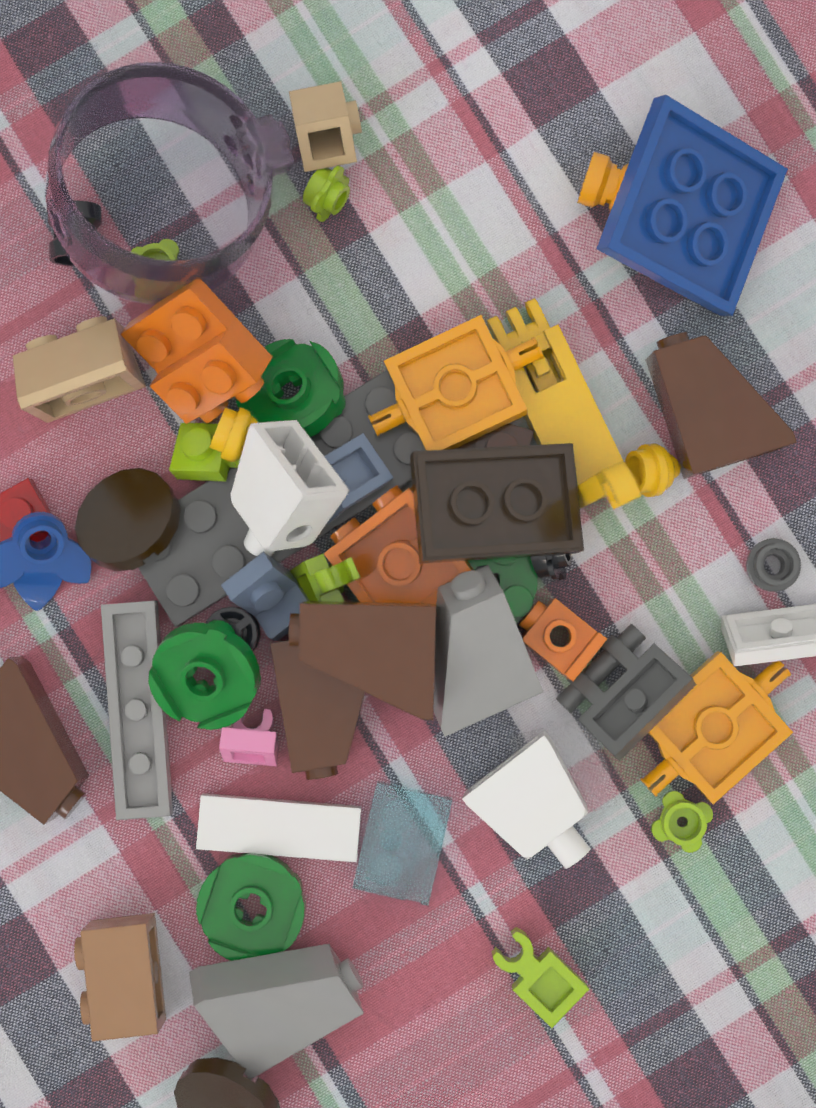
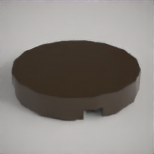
M142 468L121 470L104 478L87 494L78 510L75 532L79 546L98 566L112 571L134 570L145 565L146 563L143 560L150 557L153 553L158 556L164 551L178 529L181 509L173 489L157 473Z
M217 1057L197 1059L190 1063L187 1070L180 1076L174 1090L178 1108H280V1104L270 1086L263 1079L258 1077L254 1083L243 1075L246 1068L242 1067V1065Z

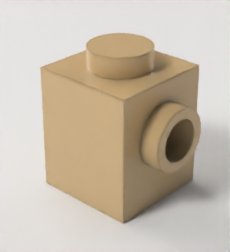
M341 81L289 91L304 172L357 162L352 135L362 133L356 100L346 102Z

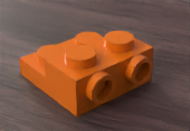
M199 276L131 320L120 334L158 373L150 387L186 424L198 417L206 424L210 423L224 411V408L228 406V400L232 397H235L240 403H244L252 398L263 386L264 380L261 376L272 359L269 352Z
M398 485L391 488L372 503L377 513L364 523L360 524L355 517L336 530L330 536L335 545L323 553L332 566L352 557L361 578L347 584V586L359 602L436 604L438 587L451 582L463 572L474 570L468 561L419 564L413 487L402 492Z

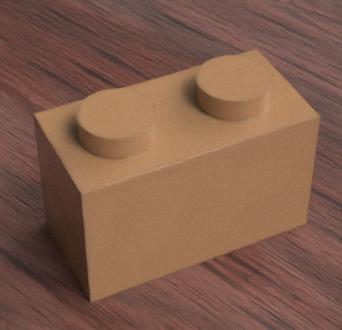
M155 913L91 920L80 931L81 937L75 939L74 956L77 969L85 971L87 991L81 993L80 1013L83 1024H90L92 1042L158 1034L166 1021Z

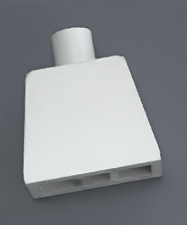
M297 420L251 423L231 491L232 504L249 527L244 539V546L255 556L262 552L272 556L277 550L306 547L315 541L347 496L349 489Z
M545 730L472 785L463 795L462 800L526 859L533 857L544 847L548 846L563 867L567 869L581 860L591 849L573 827L575 823L588 813L587 805L553 741Z

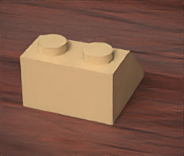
M105 316L85 320L76 326V333L57 339L56 335L36 338L26 344L27 351L13 355L16 393L20 408L49 423L145 388L146 385L132 347L120 335L124 327L115 318L108 321Z

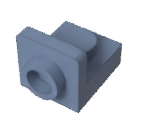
M364 433L324 456L349 489L347 496L327 524L337 519L351 506L386 486L394 478Z
M265 552L259 554L221 584L230 601L254 615L266 635L273 641H278L289 633L290 613H300V603L310 601L291 571Z

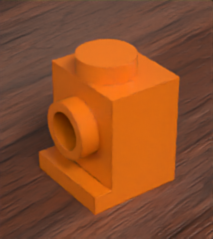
M551 598L546 605L538 600L519 623V626L525 630L521 635L524 644L571 681L577 678L607 640L606 637L594 630L556 598ZM561 625L568 630L569 640L565 645L557 647L550 640V632L554 627Z

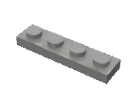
M158 601L101 605L116 820L171 816L173 814L166 713L155 701L148 683L152 659L161 644Z

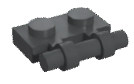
M630 624L617 638L611 635L601 646L604 651L583 672L581 671L574 681L567 679L570 685L556 698L570 714L585 699L592 704L578 718V721L619 762L696 686L694 679L655 643L638 658L633 651L646 637L633 624ZM618 666L625 669L626 672L605 693L598 687Z

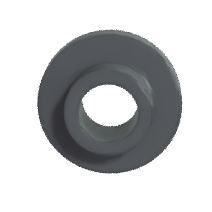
M771 538L757 543L750 550L746 561V569L751 581L760 589L771 592L782 591L793 585L799 577L801 560L797 550L789 542ZM769 555L777 557L781 564L779 572L775 575L768 574L764 568V561Z

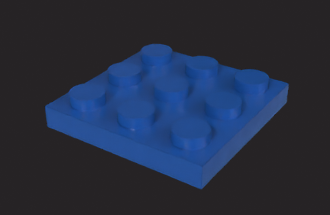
M668 95L655 97L596 249L719 316H733L788 168Z

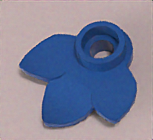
M34 512L24 516L14 526L12 536L0 542V588L13 583L22 599L35 611L41 610L52 599L62 580L78 584L88 583L90 580V557L82 550L78 542L68 538L63 522L53 514ZM35 532H48V536L42 541L35 542L29 539Z

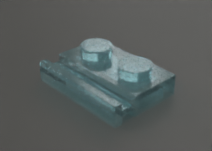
M377 781L352 888L401 900H412L428 906L450 814L452 798Z

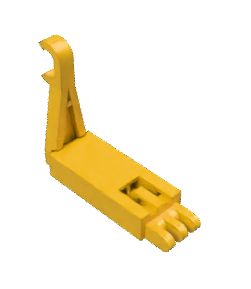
M535 298L525 302L526 312L532 321L525 325L516 307L506 311L507 319L513 329L508 334H506L503 324L497 316L488 319L487 325L494 340L505 351L527 342L533 337L537 340L538 347L540 346L544 358L526 366L538 393H536L525 368L522 367L515 370L516 387L528 409V415L523 417L529 429L534 431L533 438L537 445L573 443L580 509L605 497L612 509L641 497L637 483L618 451L559 325L557 324L550 328Z

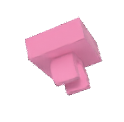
M264 709L263 721L257 728L250 729L243 725L244 716L232 724L233 728L222 727L219 750L224 762L277 766L279 744L277 733L272 732L274 721L270 709Z

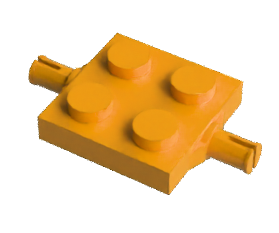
M479 315L384 360L386 369L395 385V399L397 403L377 413L368 415V418L377 437L406 422L419 436L426 451L456 449L528 415V409L516 387L515 370L543 359V353L534 337L505 351L492 338L482 315Z
M715 652L690 675L694 679L696 686L648 733L657 743L664 760L644 778H641V782L656 797L659 792L679 775L692 782L704 797L714 805L793 733L777 715L768 696L787 677L791 676L790 671L787 668H783L785 665L781 661H774L752 679L740 673L722 652Z

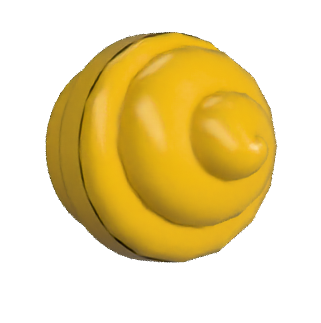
M225 407L209 448L221 452L220 458L230 462L239 460L250 424L258 423L257 419L251 416L249 410L242 407L239 408L238 412Z
M656 443L639 446L637 450L630 451L625 459V464L632 473L640 493L645 497L662 495L673 484L674 479L679 476L681 471V465L677 459L669 454L664 447Z

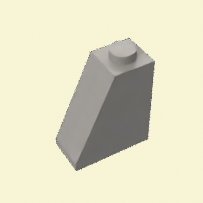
M488 565L476 571H466L459 574L451 582L438 587L434 714L444 737L543 693L504 592Z
M329 944L200 966L189 972L194 1007L234 1060L246 1068L244 1073L249 1079L256 1077L364 1014L357 992L364 987L362 979L352 961L347 958L341 962Z

